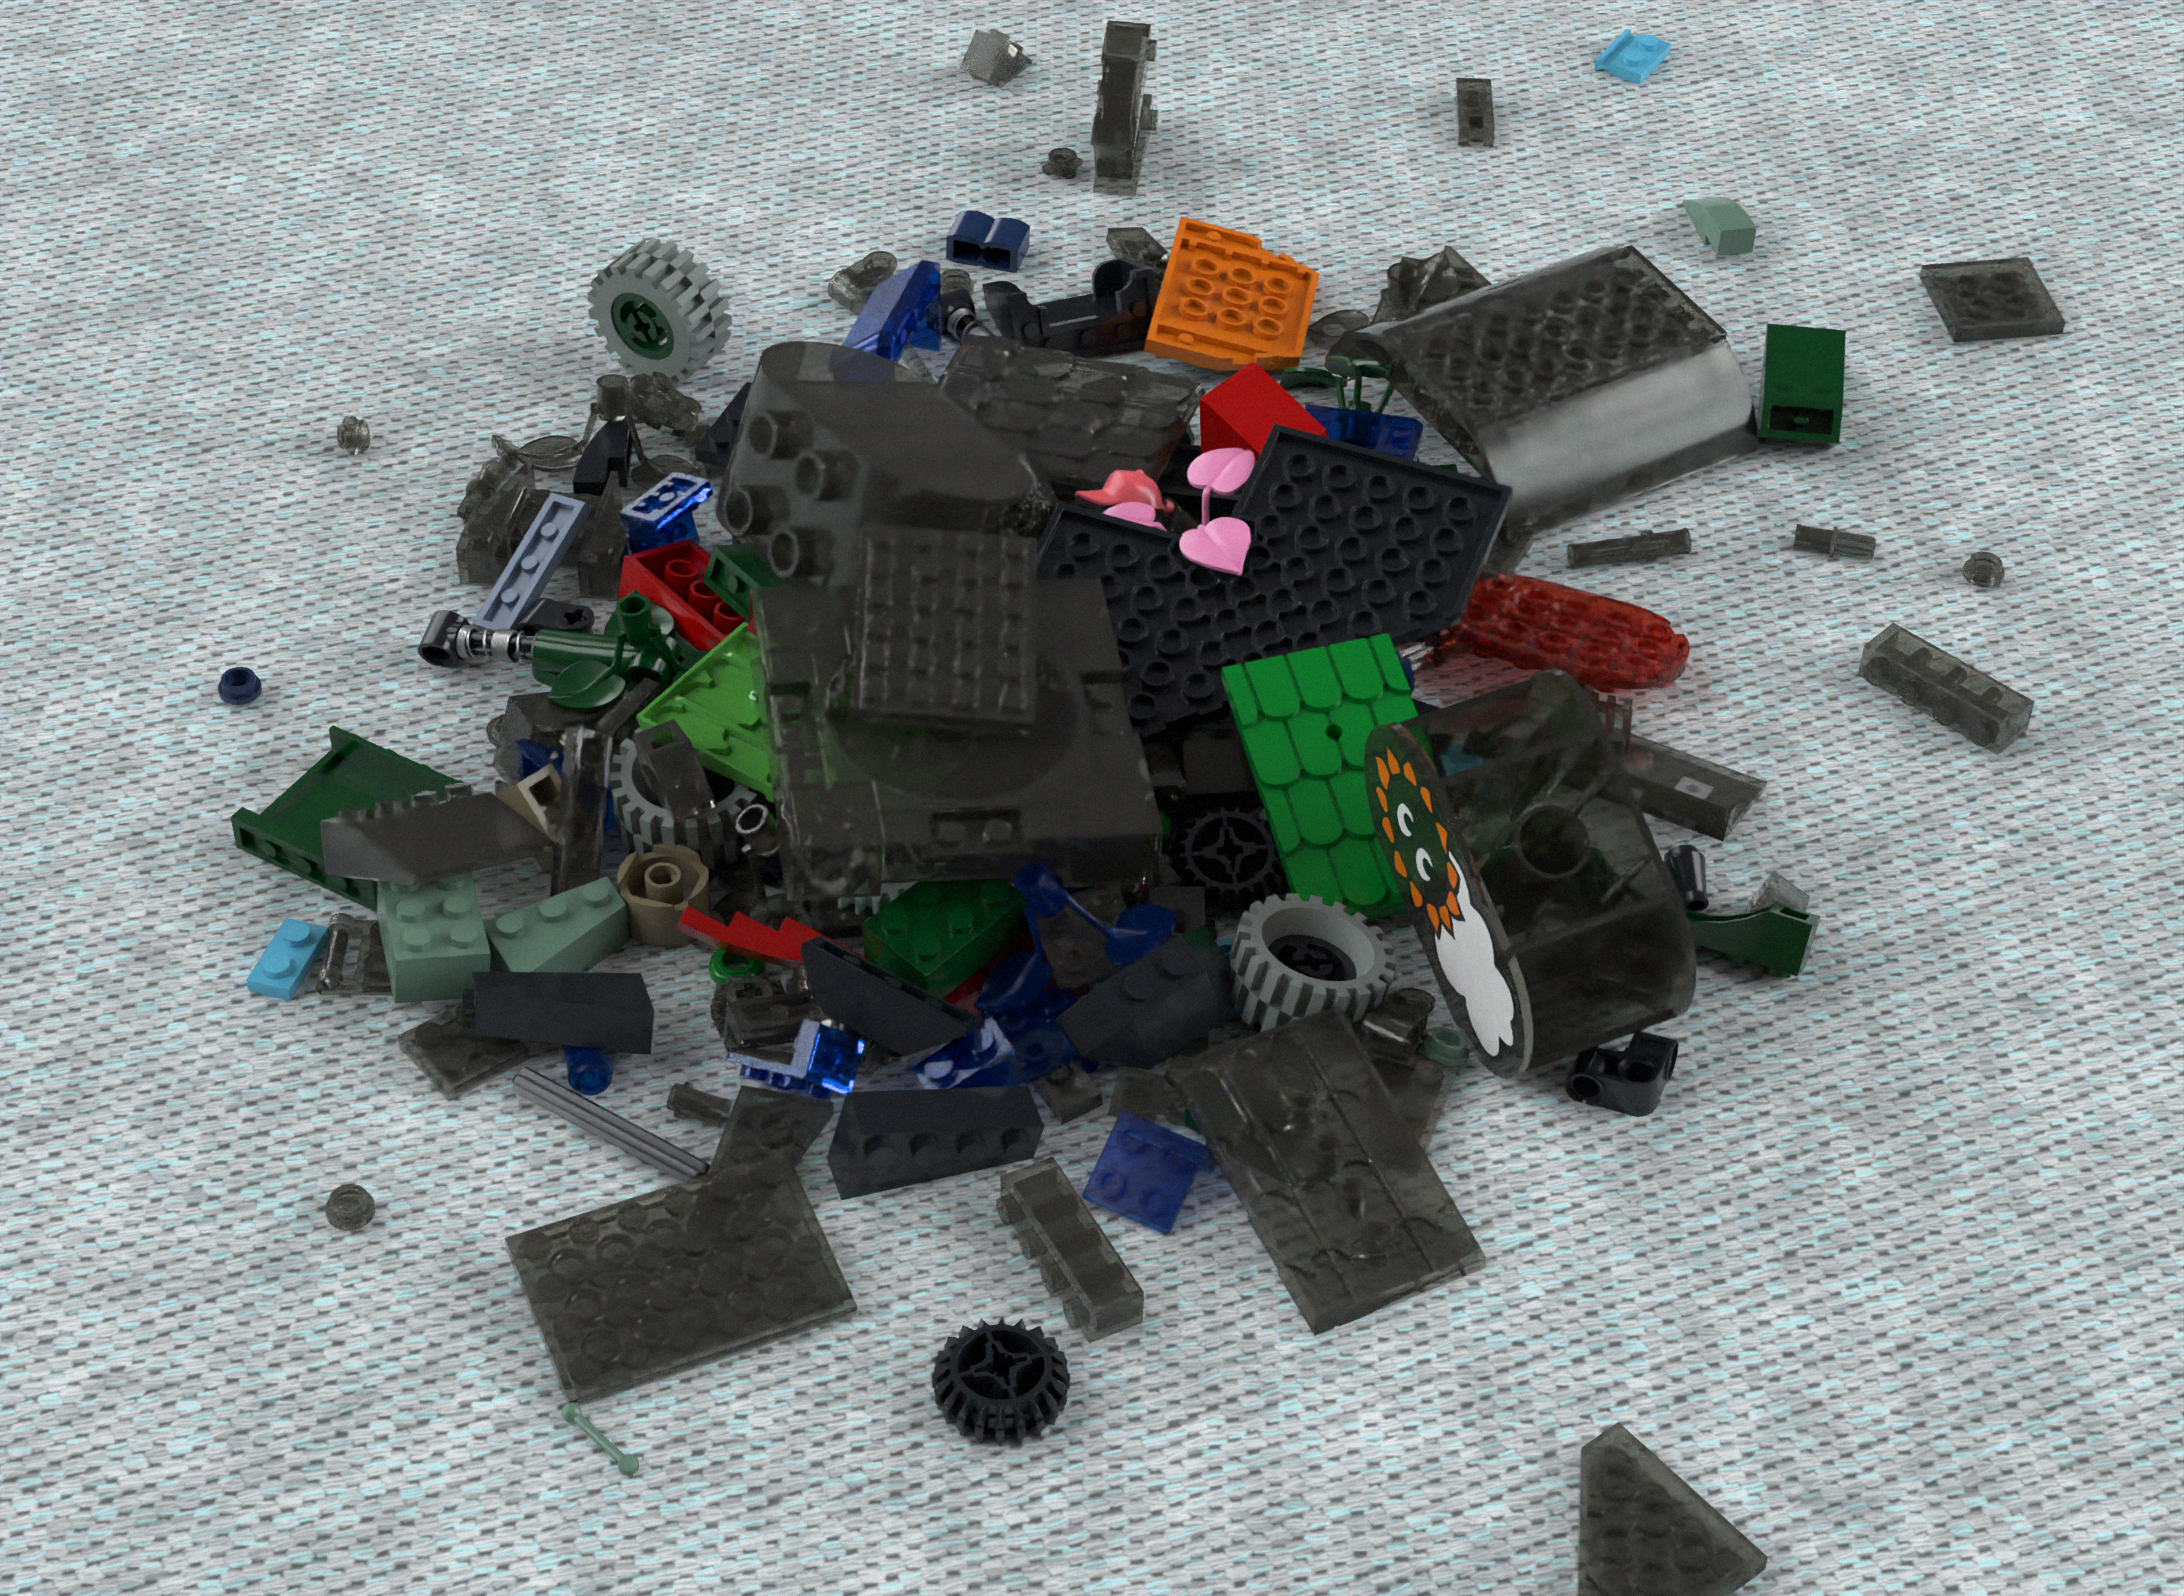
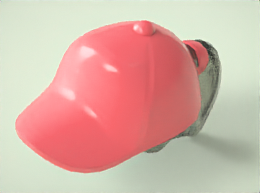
M1141 469L1136 471L1115 470L1110 474L1101 490L1075 492L1077 503L1085 507H1105L1107 510L1115 505L1127 502H1140L1151 505L1156 513L1154 522L1161 523L1167 531L1179 534L1183 515L1180 507L1168 499H1163L1157 484L1145 475Z

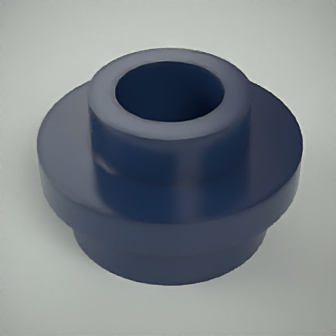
M235 667L223 673L218 685V692L224 702L232 705H243L254 701L260 696L262 685L260 679L251 669Z

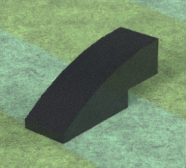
M622 409L594 435L576 466L572 482L574 499L586 502L591 512H608L611 487H628L634 441L631 409Z

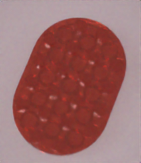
M1498 574V578H1488L1481 583L1479 579L1461 623L1446 628L1453 637L1472 648V653L1477 657L1484 659L1497 658L1511 662L1516 668L1522 670L1535 669L1550 673L1561 681H1578L1593 685L1596 690L1603 693H1616L1618 689L1666 688L1684 673L1690 652V645L1684 633L1675 634L1670 627L1671 622L1648 609L1555 582L1511 574Z

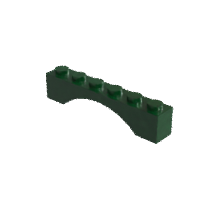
M1561 834L1551 842L1538 889L1539 893L1550 896L1549 901L1555 905L1566 908H1574L1575 905L1591 909V914L1598 919L1616 922L1619 918L1634 923V929L1641 933L1659 936L1662 932L1677 937V943L1684 947L1702 950L1705 946L1720 951V956L1723 959L1733 963L1746 964L1748 960L1765 966L1764 971L1780 978H1790L1791 975L1798 976L1804 970L1821 917L1777 902L1758 910L1736 914H1704L1681 909L1654 897L1635 884L1617 866L1605 847L1565 834Z

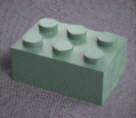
M444 867L442 869L398 870L395 872L378 873L377 920L394 1003L462 999L463 989H471L472 972H490L491 956L470 867Z

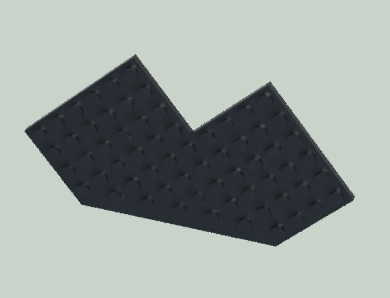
M1274 423L1230 517L1244 521L1250 528L1251 543L1240 576L1213 570L1185 558L1179 546L1183 535L1058 501L963 689V701L970 703L972 694L1002 697L1015 695L1021 698L1058 700L1063 731L1128 749L1231 710L1221 679L1222 667L1240 663L1244 665L1245 662L1279 655L1287 656L1289 653L1323 646L1326 648L1328 645L1361 638L1369 639L1371 636L1389 633L1393 646L1396 648L1457 625L1463 619L1511 504L1514 487Z

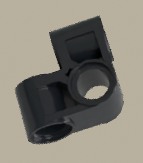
M1636 1030L1629 1046L1625 1048L1624 1052L1593 1046L1585 1047L1576 1056L1564 1085L1565 1091L1571 1099L1583 1103V1100H1586L1585 1104L1597 1105L1635 1117L1647 1116L1657 1108L1666 1082L1670 1080L1678 1055L1679 1041Z

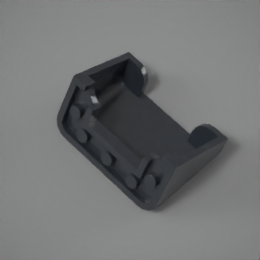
M1125 257L1107 260L1095 268L1092 274L1093 294L1046 303L1031 304L1027 300V293L1021 291L1015 284L1009 281L982 284L987 310L1006 344L1011 346L1032 368L1144 347L1157 303L1153 268Z

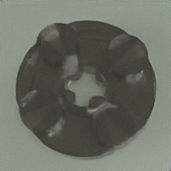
M654 371L650 377L646 375L633 376L623 390V396H629L625 403L628 409L643 423L657 431L663 425L673 429L670 436H688L698 422V415L702 410L700 403L672 387V380L661 372Z

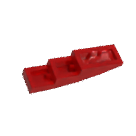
M689 906L686 907L675 927V930L718 949L764 963L797 969L803 968V970H806L800 953L802 943L822 935L788 916L783 920L778 931H775L738 911L733 916L729 925L726 926ZM828 938L829 940L835 942V943L838 944L839 946H841V947H843V948H845V949H847V950H849V951H851V952H853V953H855V954H857V955L863 957V958L866 959V960H869V958H867V957H865V956H863V955H861V954H859V953H857V952H855V951H853V950H851V949H849V948L843 946L842 944H840V943H838V942H836V941H834V940Z

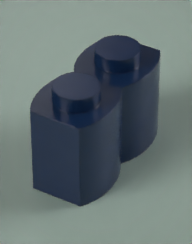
M961 211L946 236V258L955 263L972 266L982 265L989 269L1016 273L1029 249L1030 226L1014 218L994 219L978 211Z

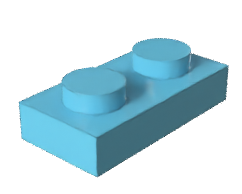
M286 918L247 978L248 991L291 1001L330 939L328 927Z

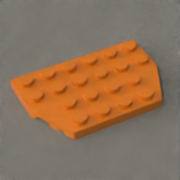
M1181 216L1143 351L1155 354L1160 358H1171L1190 363L1198 368H1209L1217 371L1241 370L1251 362L1258 364L1264 370L1298 367L1320 274L1305 265L1298 264L1293 258L1284 253H1281L1278 257L1261 247L1262 240L1253 235Z

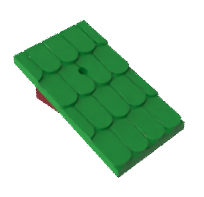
M1389 633L1371 636L1369 639L1361 638L1332 644L1326 648L1323 646L1289 653L1287 656L1279 655L1245 662L1244 665L1240 663L1222 667L1221 679L1292 893H1299L1301 901H1309L1310 895L1323 897L1322 904L1333 907L1335 901L1346 905L1345 913L1353 916L1356 912H1359L1368 918L1367 921L1414 910L1409 898L1407 883L1400 877H1397L1394 872L1391 846L1378 826L1379 815L1382 810L1371 789V784L1374 781L1379 782L1371 748L1378 751L1384 758L1382 739H1384L1392 746L1400 762L1407 753L1415 769L1418 781L1422 780L1431 786L1436 815L1451 833L1450 847L1467 876L1472 897L1476 896L1477 885L1473 877V868L1456 827L1453 810L1429 751L1426 734L1410 696V687ZM1396 778L1392 781L1389 789V810L1398 848L1412 879L1420 891L1430 901L1440 903L1446 894L1447 874L1438 834L1429 812L1418 793L1407 781L1402 778ZM1400 800H1403L1408 805L1414 817L1415 834L1411 840L1406 839L1402 835L1396 820V805ZM1417 810L1424 811L1432 824L1435 835L1434 848L1431 845L1429 825L1424 816L1419 814ZM1419 821L1421 823L1423 835L1429 840V844L1425 843L1420 835L1418 826ZM1418 845L1424 846L1432 859L1434 879L1431 884H1425L1417 872L1414 852Z

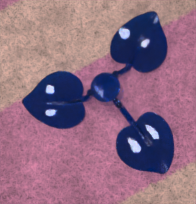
M1048 839L1037 862L1025 866L1014 879L1015 888L1027 903L1022 911L1028 918L1035 947L1034 954L1028 951H1021L1002 959L987 976L981 994L973 1006L978 1011L985 1013H1008L1029 1005L1047 988L1052 978L1053 970L1048 963L1041 962L1045 957V951L1036 918L1037 915H1042L1046 918L1058 914L1066 903L1102 934L1111 937L1106 944L1105 953L1114 964L1124 966L1131 965L1163 945L1172 934L1174 926L1177 925V918L1167 908L1143 904L1125 910L1118 918L1116 928L1108 927L1072 898V896L1079 893L1086 886L1092 876L1094 867L1091 859L1081 851L1064 847Z

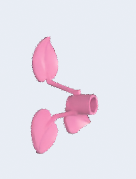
M1242 448L1216 449L1201 454L1190 464L1187 471L1190 485L1204 490L1202 493V524L1198 525L1197 529L1185 531L1180 539L1181 553L1188 560L1213 570L1239 576L1242 574L1244 560L1251 543L1250 528L1244 521L1230 517L1216 518L1210 521V497L1213 491L1223 496H1229L1245 487L1256 463L1252 451ZM1121 503L1103 512V514L1167 531L1161 523L1154 522L1156 517L1155 509L1145 503Z

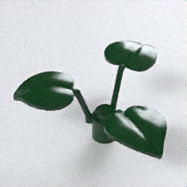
M1344 356L1326 357L1324 366L1327 370L1307 367L1286 368L1279 383L1284 390L1294 387L1336 388L1340 411L1339 422H1342L1339 440L1363 446L1370 445L1373 425L1379 426L1380 416L1397 384L1408 388L1446 393L1459 401L1462 396L1461 385L1453 375L1435 369L1408 368L1405 370V373L1394 374L1375 412H1373L1370 403L1361 401L1362 377L1386 378L1390 376L1391 368L1375 360L1363 358L1352 360ZM1332 373L1355 377L1353 400L1348 402V407H1346L1343 389L1347 387L1348 381L1342 377L1333 376Z
M633 589L627 596L621 598L616 603V609L604 629V635L615 636L616 638L612 665L608 668L602 662L588 660L568 666L554 680L552 689L547 694V699L556 706L579 712L596 711L615 703L626 690L625 680L615 675L621 668L625 642L633 647H641L647 645L652 640V637H654L672 669L678 672L673 677L672 684L710 651L693 652L686 657L684 664L678 662L662 635L664 633L670 636L673 633L675 624L672 615Z

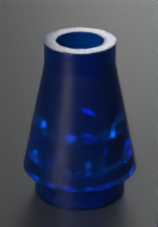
M561 1045L565 1054L568 1082L575 1091L583 1095L594 1096L604 1092L610 1086L614 1071L613 1063L601 1050Z

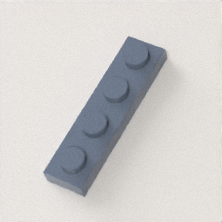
M550 493L472 622L473 626H477L480 631H485L487 627H490L492 632L499 628L515 630L518 623L536 600L539 599L591 511L586 502Z

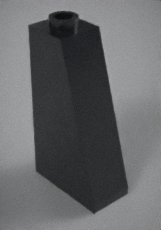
M472 972L471 989H463L462 1013L463 1017H470L474 1034L651 1055L654 1009L641 973Z

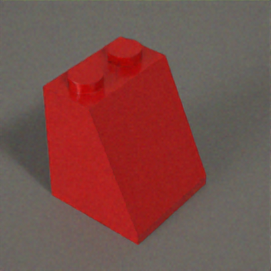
M1254 362L1246 365L1199 399L1201 454L1216 449L1242 448L1252 451L1255 461H1257L1274 423L1327 437V430L1264 369Z

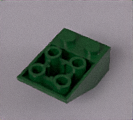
M1767 324L1756 440L1835 447L1839 444L1843 410L1846 330Z

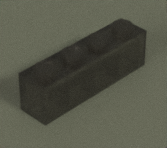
M1892 623L1864 645L1858 676L1865 679L1869 684L1877 686L1900 699L1904 704L1912 706L1930 716L1939 724L1947 726L1965 736L1974 744L1999 755L2027 732L2034 705L2033 700L1901 626Z
M1054 1157L1000 1176V1198L996 1199L998 1214L1004 1225H1013L1017 1231L1018 1242L1026 1259H1035L1039 1265L1041 1279L1048 1293L1051 1295L1057 1293L1063 1302V1312L1069 1326L1073 1330L1080 1328L1090 1344L1143 1323V1290Z

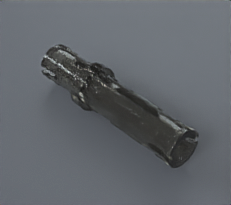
M1687 528L1653 533L1652 530H1644L1637 536L1568 544L1566 553L1571 570H1575L1576 568L1645 559L1646 563L1654 562L1657 557L1689 554L1692 545L1691 536Z

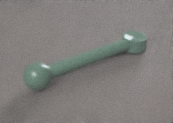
M569 1402L564 1405L561 1412L564 1420L575 1422L618 1463V1469L621 1474L630 1476L638 1471V1458L631 1454L624 1455L582 1415V1409L579 1404Z

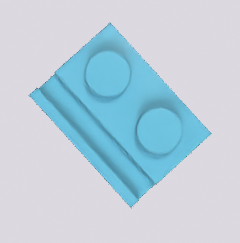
M1626 29L1596 59L1595 70L1600 71L1603 69L1609 71L1610 75L1640 85L1670 54L1671 43L1659 40L1653 35L1640 33L1636 37L1630 35L1631 30Z

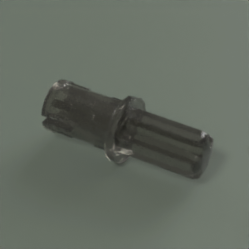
M487 460L482 465V469L476 479H472L467 484L466 496L457 509V516L463 519L464 524L471 525L472 522H478L488 504H494L496 501L497 489L502 481L505 480L507 473L506 468L500 462Z
M1797 523L1793 549L1829 554V558H1833V555L1871 560L1875 552L1876 538L1838 531L1836 526H1834V530Z
M1458 627L1438 637L1433 635L1426 636L1422 639L1421 643L1401 650L1399 653L1401 658L1411 660V668L1414 672L1431 665L1437 668L1442 666L1445 660L1470 651L1472 649V639L1466 629Z

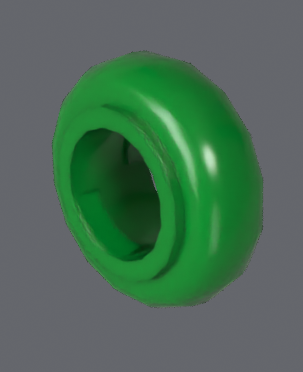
M718 949L711 956L708 965L711 979L719 987L732 991L746 990L757 985L763 978L766 968L764 962ZM734 963L748 965L738 970L727 968V966Z

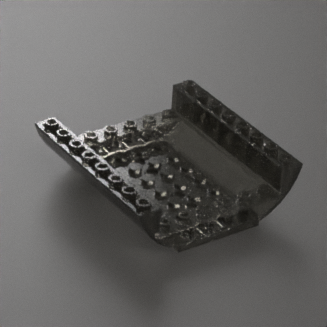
M1632 245L1624 248L1616 246L1600 247L1347 334L1336 341L1325 356V359L1328 356H1344L1352 360L1357 358L1371 359L1388 365L1391 368L1390 376L1385 379L1485 480L1514 487L1513 499L1497 535L1506 546L1757 451L1758 449L1757 422L1752 396L1738 358L1726 339L1727 332ZM1340 375L1346 382L1355 379L1354 376Z

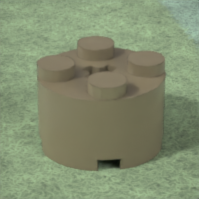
M678 844L652 845V852L640 856L639 851L630 854L621 863L617 873L618 893L627 906L629 937L650 945L671 946L674 948L686 947L693 941V937L675 930L686 907L689 906L711 918L710 883L707 866L703 865L700 855L694 850Z

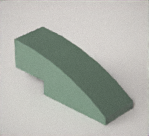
M1727 197L1683 200V206L1703 244L1712 245L1717 256L1753 252L1756 226L1744 209L1734 200Z

